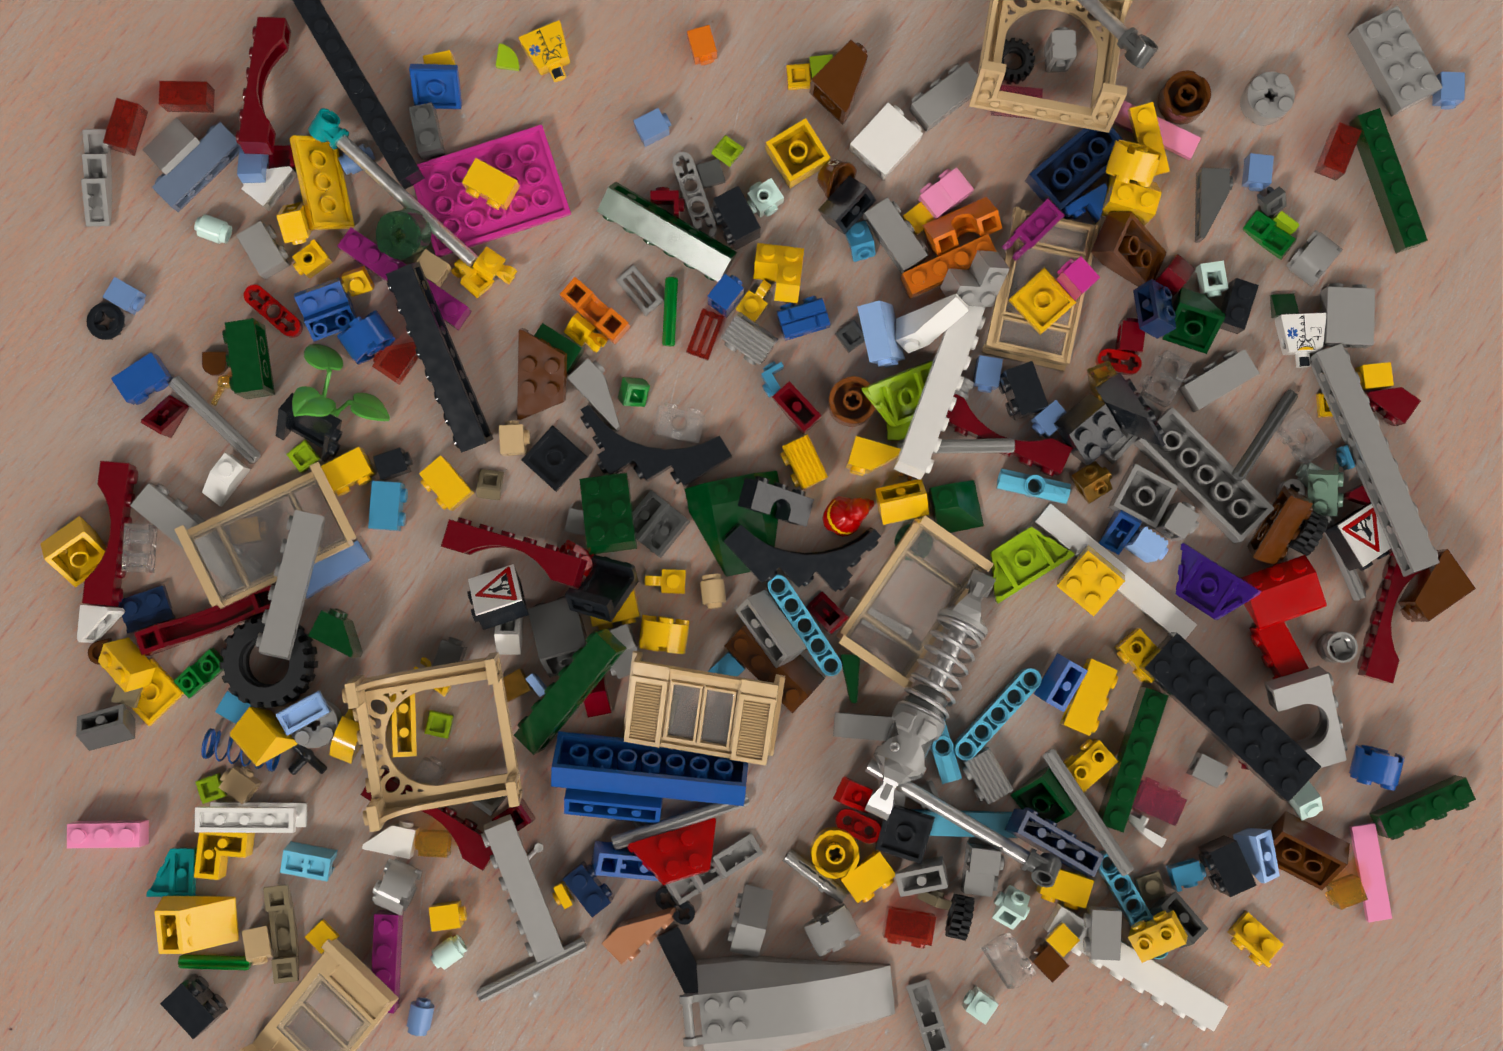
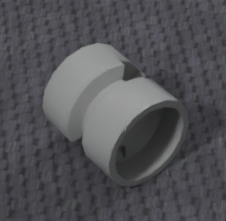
M1327 632L1319 638L1317 651L1325 661L1345 663L1354 659L1358 651V644L1354 636L1347 632Z

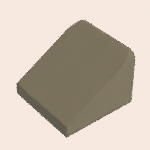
M481 469L476 486L477 497L500 500L504 472Z

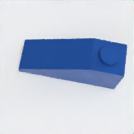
M595 841L591 860L595 875L659 881L655 874L642 864L637 855L628 850V847L615 850L612 842Z

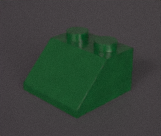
M337 608L321 610L308 636L350 658L361 657L363 654L354 623L347 618L349 614Z
M1049 766L1037 772L1010 794L1022 810L1028 807L1036 811L1041 819L1044 820L1046 818L1055 823L1066 819L1077 810Z

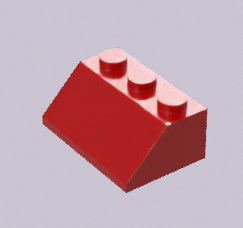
M1306 555L1241 577V579L1262 591L1260 595L1244 604L1259 631L1327 606L1317 573Z

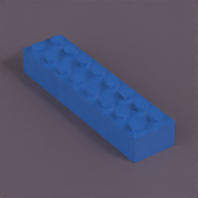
M558 731L551 767V787L744 806L748 763L730 760V758L624 742V738Z

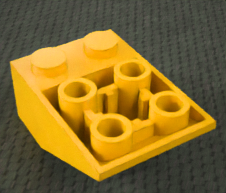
M163 896L154 911L159 954H185L239 940L236 896Z

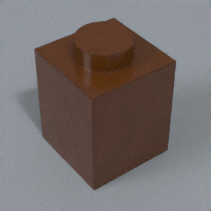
M1046 941L1043 944L1038 943L1030 952L1032 955L1029 959L1052 983L1069 967L1065 960Z

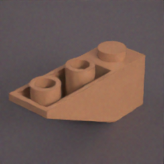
M671 907L623 920L606 936L601 944L621 965L627 959L631 962L641 952L638 949L644 943L648 946L657 937L655 932L660 927L666 929L673 922L674 918L672 916L676 909Z

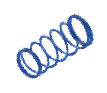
M210 728L207 730L201 748L203 759H209L215 753L218 762L227 756L231 764L237 762L239 758L243 766L251 763V760L247 764L243 763V751L241 748L234 762L230 760V748L233 742L231 737H229L225 755L222 759H218L217 747L221 737V730L217 732V735L214 729ZM211 734L210 746L206 753L207 742ZM281 754L275 756L273 765V758L266 761V767L269 771H275ZM264 763L261 764L259 767H256V766H255V768H256V769L261 768V767L264 765Z

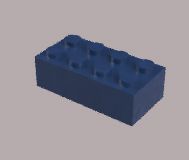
M1111 127L1109 133L1083 128L1032 171L1025 182L1043 203L1049 199L1062 211L1064 207L1071 204L1106 174V167L1115 141L1123 139L1113 127Z

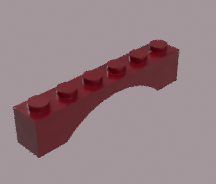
M257 17L256 26L252 30L254 42L253 47L249 49L251 61L250 67L246 69L247 87L243 89L244 106L239 112L241 125L240 130L236 132V141L241 146L244 154L273 155L276 133L265 115L263 95L271 70L280 58L289 51L291 29L286 18Z
M954 393L953 397H956L957 400L953 410H948L946 417L949 418L948 426L955 428L954 432L963 437L970 435L976 439L1007 438L987 428L971 411L965 398ZM1052 438L1041 441L1015 440V451L1013 453L1000 454L1006 457H1010V455L1018 457V462L1028 467H1032L1033 464L1041 468V473L1053 477L1062 473L1073 448Z
M100 461L97 485L104 494L109 507L111 519L110 536L101 561L85 579L83 604L119 608V602L123 599L121 584L122 578H125L126 575L124 561L125 555L129 552L128 531L132 528V518L130 517L132 507L130 505L135 500L133 490L134 484L138 481L136 466L130 463Z
M458 517L457 521L449 519L441 547L467 555L491 548L515 549L534 559L545 570L551 580L580 588L588 562L581 559V553L568 550L567 554L558 552L560 548L558 546L546 543L544 548L538 546L537 540L524 537L523 541L514 539L516 534L502 530L501 534L493 532L494 527L480 524L479 528L471 526L472 521Z
M1389 549L1390 559L1382 572V577L1384 578L1382 587L1378 589L1376 594V600L1378 601L1376 610H1373L1370 616V632L1364 638L1363 645L1365 650L1357 663L1358 675L1384 683H1394L1400 661L1392 639L1391 622L1393 610L1406 584L1421 572L1418 571L1404 577L1392 549Z
M271 585L221 609L216 605L206 610L135 632L141 655L152 656L243 623L248 619L262 616L265 609L270 608L271 600H268Z
M384 768L382 778L390 772L388 768ZM396 776L387 780L385 788L388 792H394L399 788L400 780L395 778ZM405 785L401 794H406V790L413 791L412 787ZM365 786L360 795L371 801V792L367 793ZM449 806L421 810L432 816L448 830L459 847L462 859L482 871L486 869L491 861L490 856L493 855L491 846H485L481 836L484 832L477 829L478 825L468 818H465V820L456 816L458 812Z

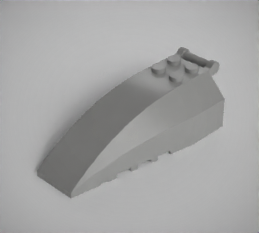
M748 955L697 959L698 993L679 996V1002L683 1008L685 1029L683 1045L684 1047L703 1045L704 1051H784L895 1014L890 964L834 962L817 959L775 958L772 956H758L756 958ZM699 1002L702 1035L695 1036L692 1003Z

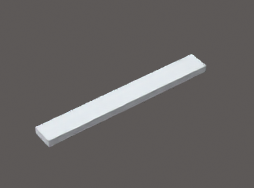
M1051 503L1036 519L1035 523L1066 549L1074 552L1076 557L1089 545L1125 575V582L1117 591L1169 634L1177 632L1186 639L1197 626L1195 622Z

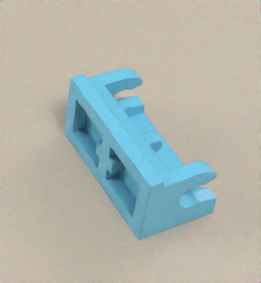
M291 841L283 850L280 873L327 882L334 871L332 865L337 857L338 850Z

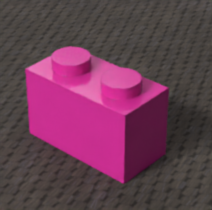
M1080 256L1076 261L1073 258L1067 261L1057 271L1060 276L1056 280L1074 300H1077L1100 276Z

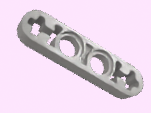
M679 152L673 157V169L693 227L701 230V220L696 222L695 219H702L709 215V218H705L707 227L712 226L708 235L714 238L716 235V224L693 158L686 152ZM683 158L684 161H689L687 163L688 173L693 171L694 174H687L680 178V175H684L682 166L677 165L680 163L679 159ZM687 180H694L697 183V188L691 192L687 191L684 188V183ZM700 201L705 205V210L697 214L692 211L691 207L693 203Z

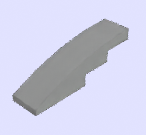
M109 129L82 130L85 154H82L84 178L81 179L86 227L111 226L112 165Z
M752 833L713 855L708 872L666 884V887L677 906L681 905L763 855V852Z
M927 979L906 986L926 1051H952L930 980Z

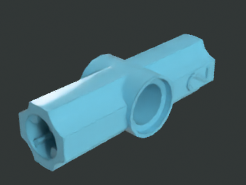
M1001 468L996 489L1023 494L1031 498L1036 497L1067 504L1071 484L1042 478L1039 475H1029ZM1030 480L1036 481L1039 485L1036 493L1031 492L1028 488Z
M945 725L942 735L937 741L935 740L930 748L942 784L962 779L953 749V742ZM941 739L948 744L947 751L942 754L936 750L935 746L937 741Z

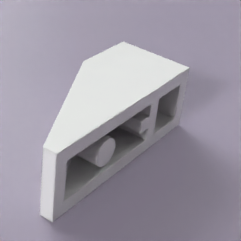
M954 294L896 319L895 341L908 353L928 346L967 313L969 306L957 294Z

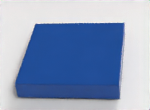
M410 64L409 72L414 106L432 102L435 109L462 108L458 65Z

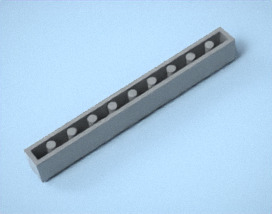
M1339 344L1316 352L1310 357L1311 368L1344 443L1348 445L1356 470L1403 576H1408L1440 563L1437 550L1429 540L1428 530L1422 524L1418 515L1417 505L1409 495L1408 485L1402 479L1398 470V463L1392 457L1389 450L1388 440L1383 436L1379 427V420L1373 414L1369 405V398L1360 385L1359 375L1352 367L1348 351L1344 349L1343 344Z

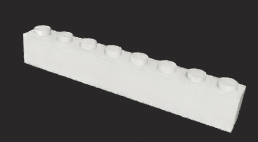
M969 306V311L944 331L894 470L920 480L925 473H930L934 464V460L931 459L932 453H937L942 439L938 438L940 431L944 432L949 422V418L946 417L948 410H953L957 400L953 395L955 390H960L964 381L961 373L963 370H967L972 358L968 356L970 349H975L979 337L975 336L977 329L981 331L986 317L982 316L985 307Z
M1057 903L1043 928L1049 932V935L1063 922L1080 939L1070 951L1078 956L1082 953L1086 955V952L1083 951V938L1087 937L1084 918ZM1122 941L1120 961L1094 960L1090 958L1088 960L1100 969L1103 965L1109 968V974L1120 981L1123 978L1131 982L1130 987L1140 993H1143L1144 990L1152 994L1151 999L1162 1006L1165 1003L1173 1007L1171 1011L1178 1016L1184 1018L1187 1015L1194 1019L1192 1024L1203 1031L1206 1028L1215 1031L1228 1008L1219 999L1154 960L1150 959L1142 963L1134 948Z

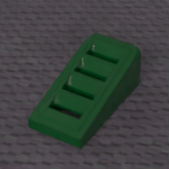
M840 654L849 700L851 703L858 702L860 657L857 655Z

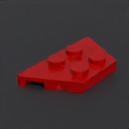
M712 818L632 842L627 847L631 853L634 852L648 870L655 874V877L662 885L708 872L711 867L716 819Z

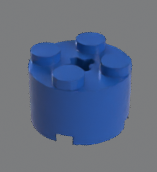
M377 310L369 313L365 319H362L361 316L355 318L349 323L351 328L337 335V338L348 354L358 365L375 357L373 354L380 350L383 352L395 341L393 333Z
M1356 744L1349 770L1350 777L1357 779L1356 782L1365 785H1371L1374 782L1380 784L1381 788L1395 791L1396 786L1399 784L1405 757L1395 753V756H1390L1388 750Z

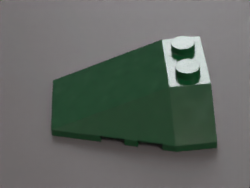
M777 471L752 473L685 488L689 513L726 577L750 572L721 540L737 523L741 524L754 537L775 547L778 519H775L777 511L776 501L772 505L770 515L754 512L737 505L745 478L755 480V476L769 479L768 484L774 485V482L779 483Z

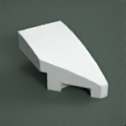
M1131 809L1128 818L1129 822L1141 835L1162 848L1167 839L1145 828L1149 818Z

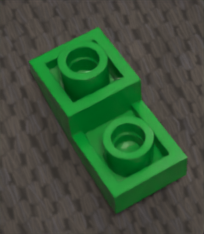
M214 647L209 649L193 665L187 667L174 682L188 699L192 698L224 671V669L220 670L219 662H223V657Z

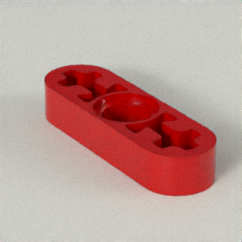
M255 284L245 289V301L282 334L289 338H296L302 333V322L265 289ZM253 291L256 293L260 291L258 295L266 301L263 305L255 299L252 300L253 296L251 293ZM272 305H277L280 310L278 316L274 318L269 317L267 314L268 308ZM285 318L290 323L295 322L294 327L296 329L294 331H287L288 327L281 320Z

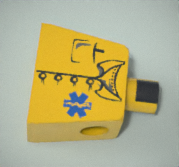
M560 20L518 37L523 50L540 75L550 72L554 82L562 81L567 77L563 66L571 62Z

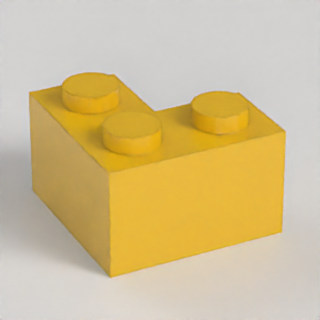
M757 243L753 279L776 282L774 301L798 303L804 248Z
M199 832L194 878L219 880L225 877L228 856L246 858L253 854L255 833Z

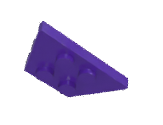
M1186 543L1181 544L1182 557L1181 565L1179 564L1178 566L1179 580L1176 584L1175 594L1214 620H1219L1262 592Z

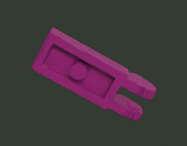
M1047 199L1013 232L1014 235L1002 248L1004 250L1009 249L1019 238L1025 245L1013 254L1012 258L1016 261L1028 249L1030 250L1065 215Z

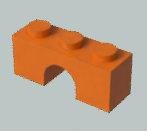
M987 196L923 225L928 245L938 257L958 248L957 238L964 233L974 232L982 237L1003 229L998 209Z
M576 277L559 294L564 302L595 326L614 345L631 328L629 322L615 310L600 301Z

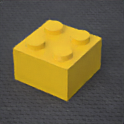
M806 118L765 143L766 152L789 189L819 172L831 159Z
M1088 545L1057 580V587L1094 617L1125 582V575Z

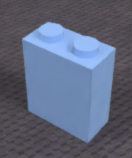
M879 300L857 306L869 362L878 364V367L885 366V368L899 365L898 361L904 360L905 357L903 348L895 341L896 317L893 304Z

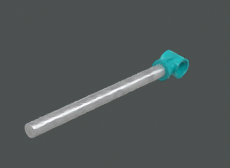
M321 108L308 127L311 136L320 142H329V146L334 150L337 148L342 150L470 267L478 256L348 138L349 131L339 126L340 118L336 113L329 109Z

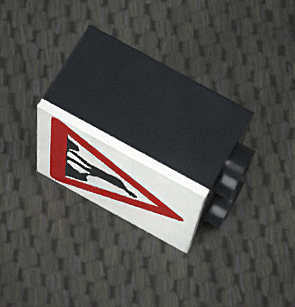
M1372 504L1356 509L1325 531L1349 571L1357 568L1363 571L1373 565L1372 561L1377 558L1379 560L1390 554L1389 549L1391 547Z
M514 564L468 579L470 591H467L471 605L474 606L471 609V613L475 623L479 622L483 630L529 615L521 579Z

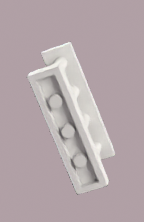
M210 802V807H195L194 832L294 833L296 832V827H307V803L246 802L241 804L240 802Z

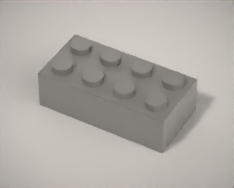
M1398 6L1357 26L1348 35L1351 44L1391 117L1433 96L1443 88Z

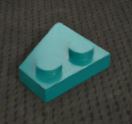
M170 848L163 866L160 867L156 874L157 877L152 887L146 893V897L196 896L194 871L197 848Z

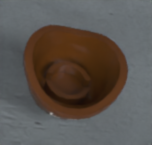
M837 159L831 160L820 169L817 182L824 191L826 198H829L848 176L855 179L857 171L850 162H842Z

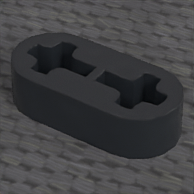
M663 886L658 889L655 896L656 904L662 910L671 907L675 908L677 906L676 903L672 905L668 901L665 903L661 902L662 896L660 894L662 892L664 894L668 893L667 887ZM687 900L678 906L683 910L686 907L689 908L688 914L690 917H683L681 919L679 917L680 911L675 908L676 911L672 916L676 922L682 925L691 923L695 917L694 906Z

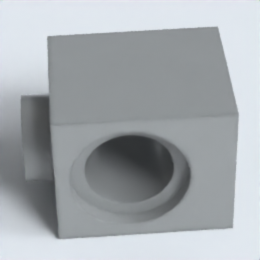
M1196 752L1186 773L1210 786L1218 788L1219 785L1225 782L1228 776V772H1226L1228 766Z

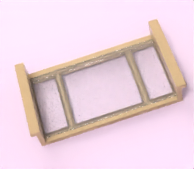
M1019 207L1013 208V222L1009 239L1014 235L1013 232L1033 211L1024 210ZM1062 218L1030 250L1028 249L1016 261L1012 258L1013 254L1025 244L1018 238L1009 249H1006L1004 261L1010 269L995 299L987 340L982 349L983 354L1024 363L1033 361L1034 365L1065 371L1066 366L1070 363L1085 292L1075 300L1076 304L1041 335L1008 300L1044 267L1057 279L1060 276L1057 271L1071 258L1076 261L1082 256L1091 266L1093 257L1091 250L1097 239L1099 225Z
M319 462L310 465L311 472L190 529H186L184 525L174 529L212 607L218 605L221 609L276 583L277 576H274L277 562H282L284 554L280 553L283 539H288L290 530L286 529L287 521L290 515L294 516L295 510L321 515L326 520L315 563L354 545L352 540L356 539V536Z
M924 515L922 519L915 518L849 615V618L836 634L840 638L838 643L903 688L911 687L913 682L909 678L919 665L917 659H923L928 652L924 645H932L936 640L930 631L937 630L941 632L944 628L938 623L936 618L938 617L939 610L957 605L968 593L966 586L973 570L989 572L993 563Z

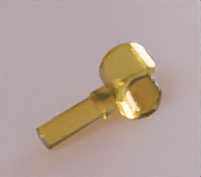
M222 375L218 378V388L211 402L212 405H217L225 388L231 389L229 377L232 376Z

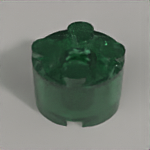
M404 208L389 212L380 218L376 227V240L379 250L394 259H406L418 255L427 248L431 241L432 232L430 224L425 220L423 214L415 209Z

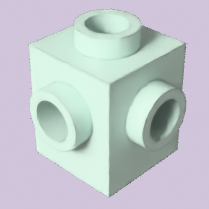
M772 178L764 183L760 181L749 188L750 192L747 193V203L753 214L757 213L760 218L764 215L767 217L771 216L778 210V206L784 203V196Z
M1009 885L1004 892L999 891L995 897L994 904L996 907L992 918L1013 930L1021 920H1025L1030 911V907H1028L1030 896Z

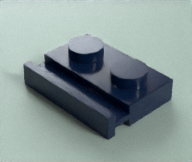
M159 586L124 598L119 602V608L125 610L122 618L127 627V634L176 618L173 615L172 605L165 586Z

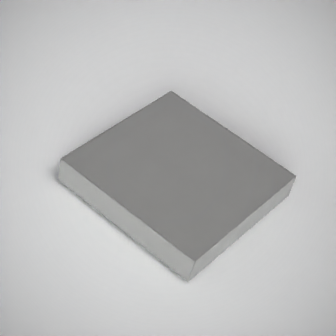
M176 117L143 151L167 175L200 144V141Z

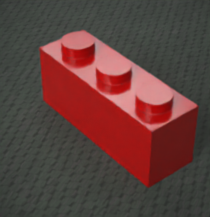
M1285 622L1260 631L1256 625L1249 628L1252 633L1250 638L1253 644L1259 647L1263 654L1261 659L1268 669L1270 668L1274 674L1272 679L1309 669Z

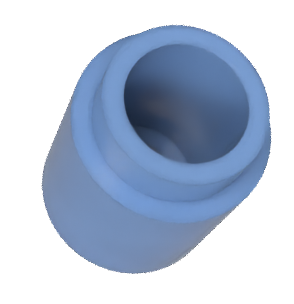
M364 144L358 146L372 160L376 159L370 146L365 147ZM344 152L343 156L338 157L346 175L350 173L354 175L363 171Z
M417 998L416 1001L411 1002L406 1024L409 1034L415 1036L427 1035V1031L431 1028L435 1008L431 1000Z

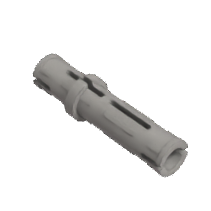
M792 848L782 860L816 885L818 891L821 893L824 891L839 904L849 894V891H846L831 878L820 874L815 866L793 851Z

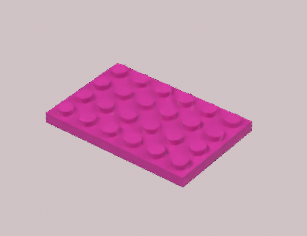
M542 125L417 164L425 179L413 185L418 202L468 248L571 215ZM475 158L518 181L520 187L507 210L501 207L499 210H496L486 204L487 200L481 196L476 199L465 192L466 188L462 181ZM428 230L437 257L453 253Z

